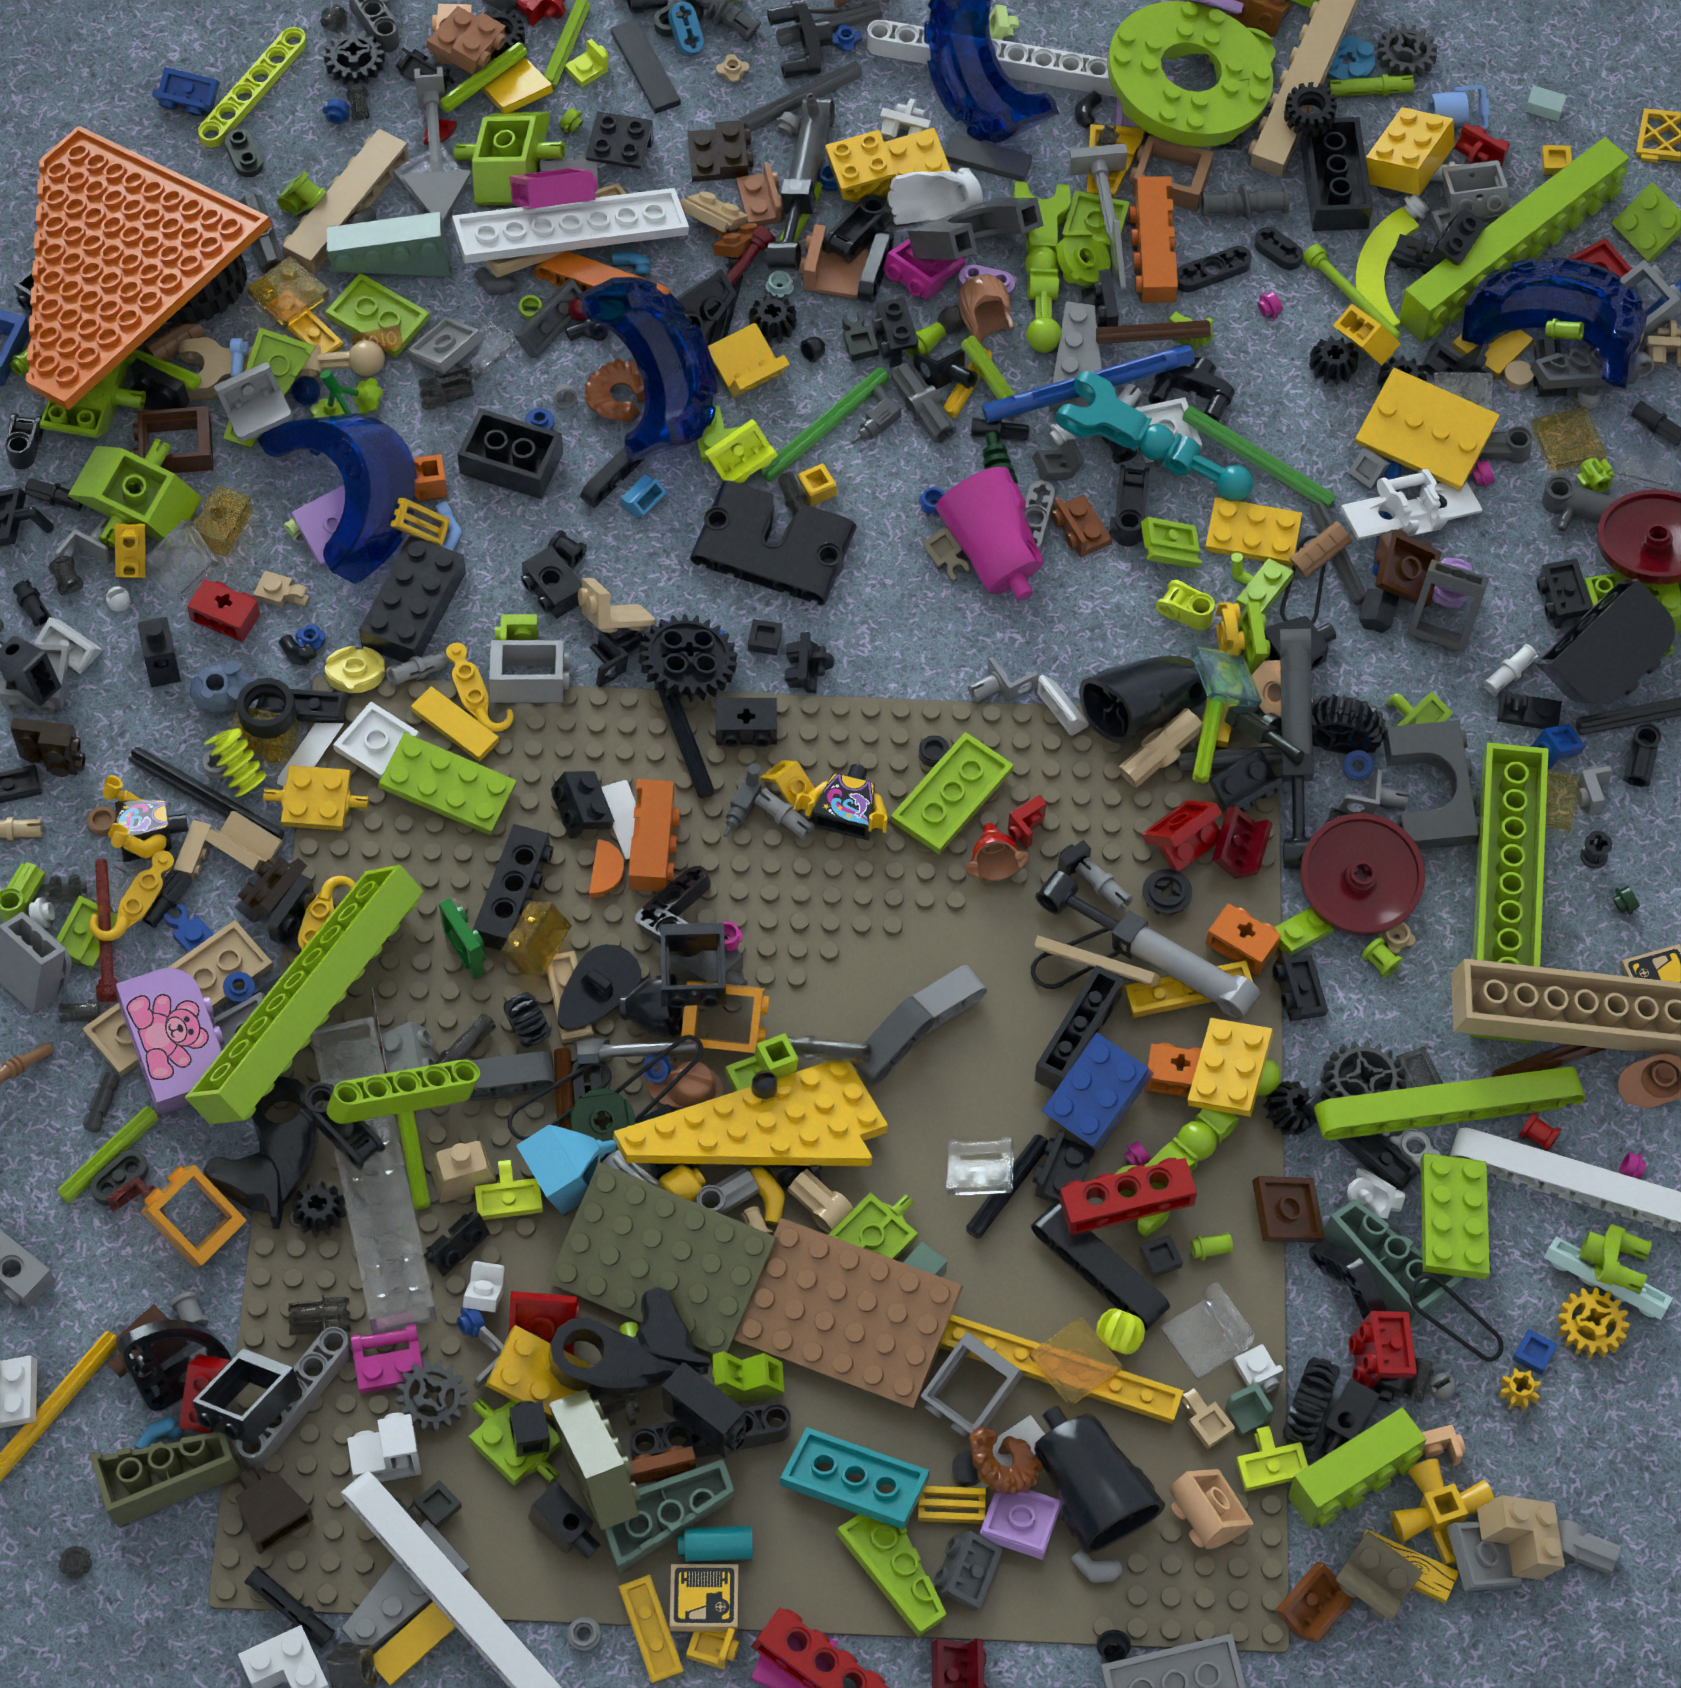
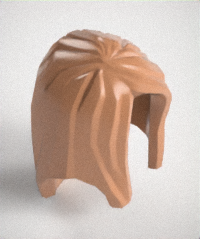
M989 274L977 275L967 279L961 286L958 296L961 317L970 335H974L983 346L982 342L985 337L995 331L1008 328L1010 332L1014 330V321L1010 315V298L1004 283Z

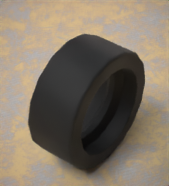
M260 678L248 683L240 691L236 701L241 725L246 732L258 738H276L286 733L294 724L297 715L294 695L289 686L273 678ZM273 696L284 702V711L271 720L262 721L254 719L249 714V706L261 697Z

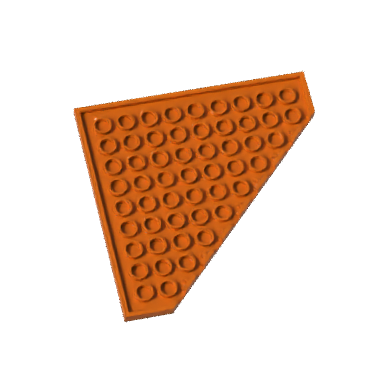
M77 126L39 160L40 179H38L37 185L39 205L36 206L35 221L37 232L34 235L36 255L32 268L34 287L31 288L30 304L32 306V315L29 317V334L31 339L27 351L29 372L26 373V383L29 389L67 410L74 406L272 226L269 216L81 126Z

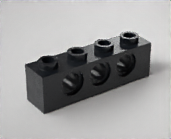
M513 824L473 930L476 929L481 936L484 946L511 953L514 943L518 944L523 934L522 921L524 916L529 917L534 902L531 899L533 892L540 889L544 873L541 872L544 863L549 864L553 855L554 847L550 846L549 833ZM524 860L531 861V863L528 865L519 864L521 861ZM511 887L521 888L520 890L515 892L509 891ZM502 913L511 914V916L507 918L498 917Z
M1096 965L1036 1064L1035 1082L1056 1091L1096 1032L1100 1033L1122 996L1124 979Z

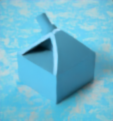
M547 1125L516 1145L545 1196L562 1215L580 1205L598 1162H600V1159L605 1154L616 1151V1143L613 1140L602 1142L585 1134L553 1125Z

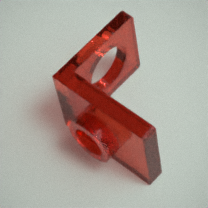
M136 1176L107 1196L106 1199L110 1210L115 1212L139 1194L145 1200L156 1188L153 1185L148 1188L142 1179ZM126 1192H129L126 1197H124L120 1201H117L121 1195H123ZM161 1207L159 1210L166 1217L164 1208Z

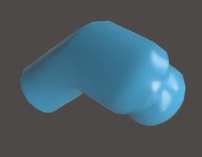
M635 251L612 252L613 267L635 265V273L637 275L650 273L649 264H651V261L647 256Z
M165 1417L148 1425L136 1443L135 1449L150 1447L151 1443H157L159 1438L166 1435L170 1439H177L183 1429L179 1428L176 1418Z

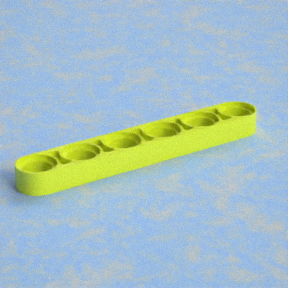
M297 27L285 29L200 124L198 136L202 145L212 148L223 143L227 133L238 126L304 51L307 42L306 35L302 29ZM293 37L301 39L300 43L296 45H290L286 42ZM275 56L285 58L283 62L277 64L270 61ZM260 74L268 76V79L264 82L254 80ZM242 93H249L252 95V97L246 101H241L237 99V97ZM225 112H233L235 114L229 120L221 118V115ZM208 131H217L219 133L218 136L212 139L204 137V134Z

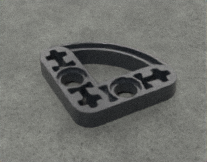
M162 1320L140 1326L122 1336L117 1344L118 1354L145 1404L153 1411L166 1409L183 1398L185 1382L180 1383L179 1378L184 1372H187L188 1364L197 1354L216 1356L231 1361L228 1350L213 1332L200 1324L186 1320ZM166 1340H188L204 1347L163 1371L151 1344ZM135 1345L140 1353V1356L136 1358L132 1354L131 1349ZM150 1365L153 1366L149 1375L138 1377L142 1368ZM156 1385L159 1389L160 1395L155 1397V1394L150 1387Z

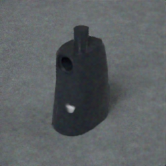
M1171 655L1152 657L1123 666L1113 667L1082 680L1079 689L1081 707L1088 723L1101 736L1115 743H1125L1159 723L1178 715L1185 708L1191 710L1201 705L1209 695V680L1213 677V670L1208 663L1197 665L1185 657Z
M1054 1406L1042 1415L1051 1431L1043 1435L1035 1443L1034 1451L1061 1501L1062 1521L1066 1523L1071 1535L1076 1537L1085 1553L1096 1552L1125 1538L1150 1523L1164 1510L1165 1503L1156 1493L1154 1485L1143 1473V1470L1134 1466L1115 1445L1102 1423L1094 1414L1085 1413L1068 1421L1060 1407Z

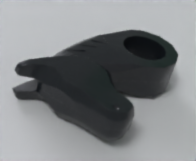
M283 1076L277 1077L273 1082L275 1086L272 1091L262 1097L255 1105L256 1111L252 1115V1120L258 1136L260 1151L234 1160L224 1157H213L205 1165L203 1171L204 1176L223 1195L248 1209L268 1213L272 1229L274 1230L280 1229L283 1207L302 1184L310 1169L319 1136L318 1127L314 1123L311 1125L300 1111L295 1118L285 1123H274L265 1117L268 1109L273 1104L281 1101H291L298 1104L301 1108L300 1102L304 1100L308 1088L298 1079Z
M660 1287L648 1290L642 1296L641 1312L643 1321L638 1328L636 1336L632 1337L622 1334L588 1317L570 1319L556 1330L550 1344L548 1356L551 1373L561 1385L575 1391L586 1389L588 1393L595 1395L629 1394L664 1384L683 1362L700 1375L708 1374L711 1359L695 1353L690 1332L672 1296L667 1290ZM586 1341L593 1344L599 1350L602 1358L594 1366L588 1368L577 1367L565 1358L563 1350L570 1343Z

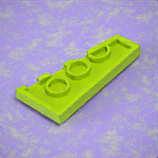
M259 327L245 371L268 362L285 397L316 346ZM229 420L223 439L252 449L261 434L254 439L239 441Z
M858 1514L838 1527L836 1535L914 1633L920 1637L945 1620L947 1614L929 1576H926L921 1566V1558L916 1548L913 1549L906 1534V1527L903 1530Z

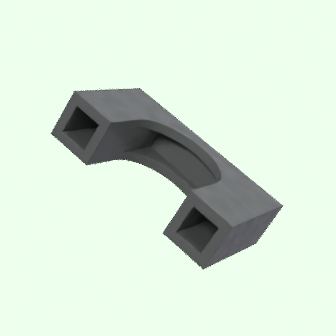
M993 198L908 231L914 259L957 260L977 252L975 238L995 234H1024L1044 225L1038 198Z
M1460 721L1387 727L1383 739L1387 766L1414 763L1430 764L1440 769L1447 776L1452 787V800L1445 806L1435 810L1401 813L1396 824L1411 836L1419 849L1474 844L1479 836L1480 816L1475 815L1474 805H1477V793L1475 787L1470 786L1469 777L1472 776L1471 760L1469 758L1466 759L1464 748H1467V735L1465 730H1461Z

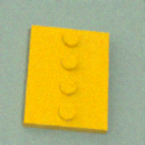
M1393 367L1360 428L1354 444L1363 448L1367 447L1374 453L1416 472L1428 469L1436 481L1461 491L1499 421L1500 414Z

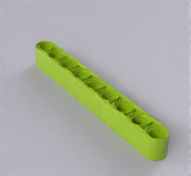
M1563 1067L1332 1098L1316 1104L1314 1112L1322 1138L1324 1140H1337L1565 1108V1104L1574 1103V1105H1579L1585 1101L1586 1096L1577 1069L1575 1067Z

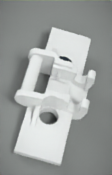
M1428 469L1419 470L1417 474L1390 480L1387 478L1378 479L1377 490L1380 494L1379 497L1344 504L1340 508L1357 540L1380 536L1393 529L1404 531L1408 537L1441 530L1448 520L1482 512V508L1467 481L1462 490L1459 491L1443 483L1437 484ZM1417 485L1422 487L1418 494L1420 497L1412 500H1407L1401 491H1395ZM1378 512H1388L1393 519H1384Z

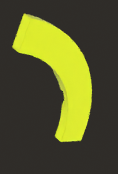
M1404 207L1391 213L1372 231L1360 252L1355 274V288L1396 329L1400 327V321L1390 307L1386 296L1385 270L1396 247L1399 235L1402 234L1410 237L1418 232L1420 227Z

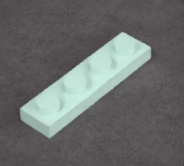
M1557 1236L1555 1237L1544 1256L1555 1268L1569 1271L1579 1276L1580 1280L1587 1285L1598 1286L1607 1292H1611L1612 1298L1615 1300L1620 1299L1622 1302H1628L1638 1307V1310L1648 1317H1656L1660 1320L1663 1318L1673 1297L1646 1283L1641 1293L1637 1294L1615 1284L1610 1286L1597 1281L1594 1273V1263L1579 1258L1581 1249Z

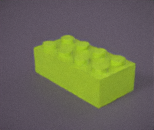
M1402 1407L1294 1475L1287 1498L1310 1529L1317 1525H1320L1322 1528L1326 1527L1338 1517L1337 1512L1345 1507L1349 1511L1356 1508L1365 1500L1363 1496L1374 1490L1375 1493H1379L1386 1489L1392 1483L1390 1480L1392 1477L1399 1473L1402 1476L1408 1475V1470L1418 1464L1417 1462L1423 1454L1422 1449L1426 1438Z

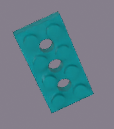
M806 1427L780 1477V1486L904 1530L929 1480L930 1470ZM821 1463H828L833 1468L822 1472L815 1467ZM855 1473L860 1474L864 1479L853 1483L848 1481L846 1477ZM887 1484L891 1485L895 1490L884 1494L879 1492L877 1488Z

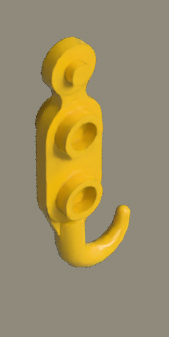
M458 642L450 644L446 649L447 659L455 664L452 670V679L464 708L493 733L502 732L509 728L514 718L512 709L507 710V717L503 722L494 723L490 720L488 716L489 696L478 668L466 660L467 648L465 645Z
M165 850L156 852L152 857V867L149 870L140 872L135 877L120 901L117 922L113 929L102 931L96 923L97 914L91 916L89 928L97 939L102 941L119 939L128 928L146 916L162 890L163 880L161 875L170 871L173 867L174 858L171 853Z
M340 875L331 877L325 881L320 893L308 905L298 934V945L301 950L304 949L334 911L332 899L334 889L339 885H345L352 889L356 883L351 878Z

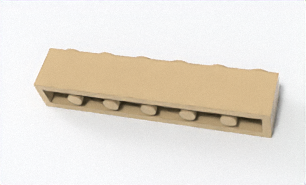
M378 129L372 137H368L362 150L357 156H353L349 160L347 168L343 173L334 178L329 190L311 212L302 217L299 226L293 234H289L285 238L282 245L285 262L314 276L328 259L327 227L347 225L353 215L373 204L408 161L407 142L381 129Z

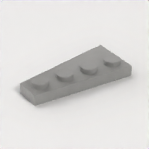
M1066 301L1053 383L1077 377L1082 371L1094 372L1102 369L1100 348L1096 341L1097 323L1094 305ZM1080 396L1050 405L1049 408L1059 409L1068 403L1084 408L1088 407L1089 404L1088 401Z
M427 1518L420 1528L464 1577L470 1572L469 1566ZM395 1559L343 1625L342 1631L364 1657L433 1601Z
M1232 1633L1100 1665L1105 1688H1246Z

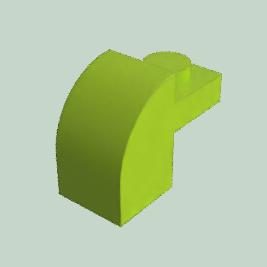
M786 1033L757 1043L754 1056L725 1066V1074L735 1092L751 1087L753 1077L762 1070L772 1072L776 1078L796 1072L799 1059Z
M724 1351L713 1354L712 1377L716 1387L721 1388L722 1392L733 1401H756L785 1393L782 1361L765 1353L743 1360Z

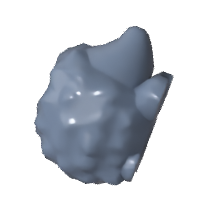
M231 659L224 665L219 663L213 666H206L200 672H197L194 678L191 679L189 694L194 700L196 707L204 710L206 713H213L214 715L222 713L228 715L231 712L237 713L236 701L240 691L255 679L240 672L241 666L239 662Z

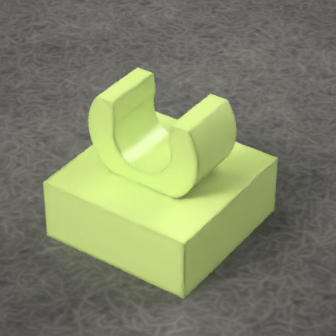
M996 4L986 20V24L989 27L987 31L988 38L1003 40L1004 37L1014 36L1013 28H1019L1018 17L1008 16L1007 7Z

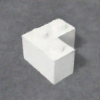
M399 1412L388 1414L384 1419L377 1420L379 1432L374 1433L373 1431L366 1430L356 1433L354 1437L347 1438L354 1481L366 1470L371 1472L379 1482L422 1474L411 1414L404 1415Z
M302 1625L238 1654L252 1688H273L285 1681L288 1682L290 1688H329Z

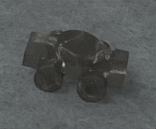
M77 874L70 875L68 883H62L61 877L54 875L49 879V884H43L44 898L50 897L60 902H69L78 898L79 895L88 897L87 881L81 882L80 876Z

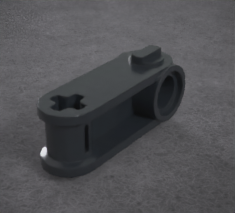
M868 194L862 197L829 231L823 242V251L828 254L832 252L842 257L846 263L854 261L874 240L876 232L878 230L884 231L886 226L892 221L893 215L891 214V209L887 207L886 199L877 194Z
M1120 465L1115 517L1110 518L1109 534H1113V539L1122 546H1134L1143 540L1141 521L1145 519L1150 467H1145L1144 470L1126 468L1125 465Z
M316 1083L310 1086L305 1093L304 1100L300 1102V1113L311 1125L314 1123L353 1166L361 1170L364 1167V1162L377 1152L382 1153L386 1149L379 1136L364 1120L340 1124L329 1118L326 1111L327 1106L323 1108L314 1106L322 1100L329 1102L335 1087L333 1084Z

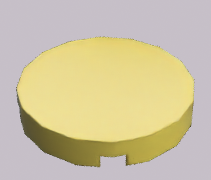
M348 646L336 650L326 660L325 678L329 685L338 691L362 693L374 689L385 677L384 659L378 652L368 647H363V650H356L355 646Z

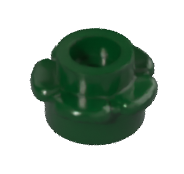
M1628 886L1620 890L1619 888L1615 889L1617 895L1612 899L1620 913L1622 914L1627 911L1629 915L1633 914V911L1639 908L1640 905L1632 890Z

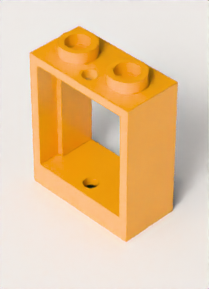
M693 980L687 981V985L718 984ZM726 984V994L754 997L750 1041L745 1043L698 1038L703 1048L755 1053L756 1044L766 1039V1027H761L762 1014L768 1015L770 996L764 995L765 988ZM699 1005L684 1007L681 1037L684 1035L696 1036Z
M194 1164L185 1168L180 1165L167 1177L169 1183L162 1190L156 1188L145 1198L144 1202L147 1205L140 1212L193 1267H199L247 1220ZM190 1179L226 1216L196 1247L159 1210Z

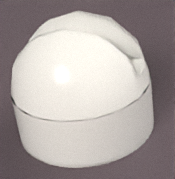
M120 586L112 587L106 594L107 606L116 612L127 609L131 599H129L128 591Z

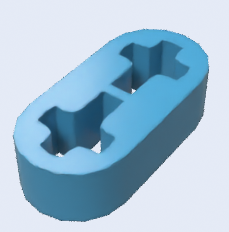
M685 1L676 3L669 10L668 19L677 48L684 55H694L701 50L704 44L703 34L695 9L690 3ZM680 10L682 13L686 12L688 15V17L684 19V22L682 18L676 17V14ZM688 35L690 39H695L696 41L692 48L684 43Z

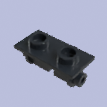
M405 48L401 49L406 54V57L404 59L401 58L397 62L396 68L399 69L400 74L415 81L414 69L420 68V75L437 74V67H442L445 91L447 89V81L455 82L448 75L450 70L438 62L434 65L427 62L428 57L416 49L412 52Z
M470 1212L468 1215L463 1214L448 1229L449 1234L452 1235L450 1238L442 1235L431 1246L426 1248L425 1259L430 1264L435 1263L443 1277L490 1235L480 1213L474 1214Z

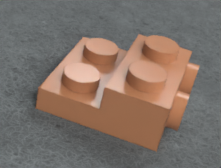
M457 6L427 40L426 48L474 75L480 67L484 68L488 64L494 50H500L506 41V35H504L506 26L483 12L476 17L460 6Z

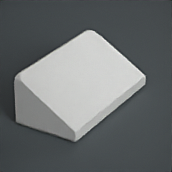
M50 617L35 641V644L69 646L70 657L68 666L79 674L103 651V649L61 620Z
M1045 675L1039 676L1037 694L1069 735L1073 736L1087 728L1089 723L1060 686Z

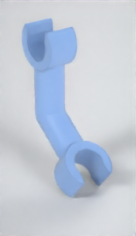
M231 338L230 352L233 355L231 378L243 373L244 356L248 354L249 343L242 342V338Z
M443 501L435 505L436 513L450 518L449 534L442 547L453 551L462 535V530L453 517L448 503Z

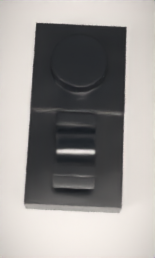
M1501 692L1497 722L1538 729L1559 726L1562 701L1512 694V692Z

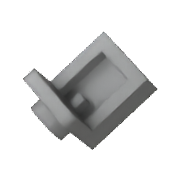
M1596 765L1581 772L1577 784L1579 788L1577 789V799L1581 807L1585 806L1588 816L1600 814L1605 799L1600 786L1609 783L1613 772L1611 766L1600 767Z

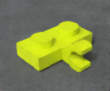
M511 1160L498 1161L500 1183L475 1186L477 1212L480 1213L483 1220L543 1212L541 1190L537 1180L533 1178L513 1181Z
M1269 1426L1257 1428V1433L1254 1434L1256 1445L1260 1452L1236 1458L1245 1492L1293 1481L1294 1475L1308 1467L1301 1442L1275 1448Z

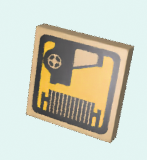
M1678 944L1622 960L1620 966L1626 977L1681 982V946Z
M671 1564L670 1631L727 1632L728 1628L735 1629V1632H738L739 1565Z

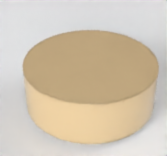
M1520 360L1510 362L1504 372L1505 383L1516 390L1529 387L1534 376L1530 370L1531 366Z

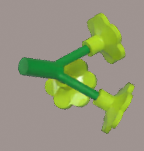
M330 370L322 371L320 377L330 391L329 399H320L318 404L311 406L310 413L314 416V424L319 427L325 426L329 430H335L339 424L344 423L348 419L347 425L351 433L344 439L345 445L359 440L366 434L374 431L376 428L374 424L367 427L361 426L359 420L353 417L341 394L353 395L354 403L358 405L360 413L367 414L369 411H376L383 394L382 388L378 386V381L375 378H369L367 381L361 380L357 388L351 389L340 386Z

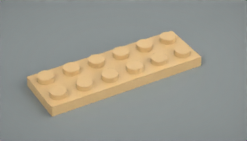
M234 920L168 968L179 969L192 976L200 988L202 997H209L213 1011L229 1001L223 992V982L229 974L244 972L250 975L255 982L272 970L274 966L268 956L239 923ZM236 982L233 985V988L238 991L245 987L241 982ZM119 1003L82 1028L84 1035L120 1077H123L139 1065L138 1057Z

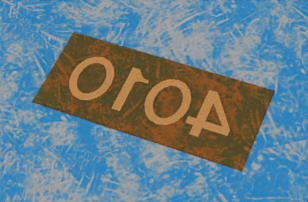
M399 325L351 335L353 346L357 342L367 340L374 341L384 352L403 348Z

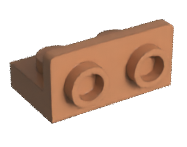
M764 163V173L736 178L743 211L748 215L747 223H756L757 226L781 222V212L784 211L781 195H778L777 189L780 188L777 172L772 173L770 163Z

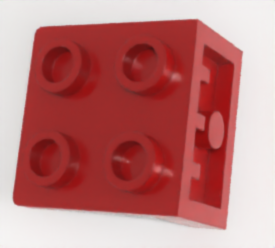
M1371 1311L1349 1338V1352L1351 1355H1354L1355 1359L1352 1379L1372 1390L1381 1378H1414L1417 1370L1409 1312Z

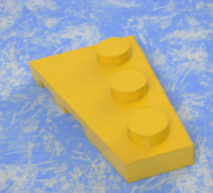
M1090 124L1089 147L1126 143V170L1109 172L1107 177L1111 197L1115 199L1143 142L1146 131L1138 127ZM1087 174L1086 192L1098 195L1096 180L1093 179L1092 174Z

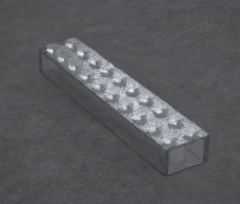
M373 1016L316 1028L311 1034L321 1083L336 1086L339 1082L385 1074ZM394 1115L364 1120L379 1136L386 1149L382 1153L377 1152L364 1162V1167L361 1170L353 1166L334 1146L372 1334L406 1328V1325L410 1324L419 1325L437 1321Z

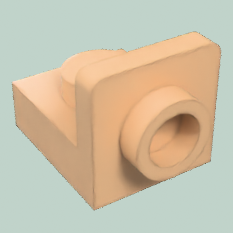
M1453 1424L1422 1432L1426 1438L1422 1449L1425 1458L1436 1457L1442 1454L1444 1449H1447L1452 1466L1460 1464L1465 1453V1445L1460 1434L1456 1435Z

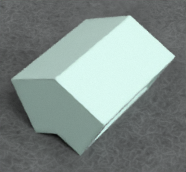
M1533 85L1525 112L1559 122L1567 95Z

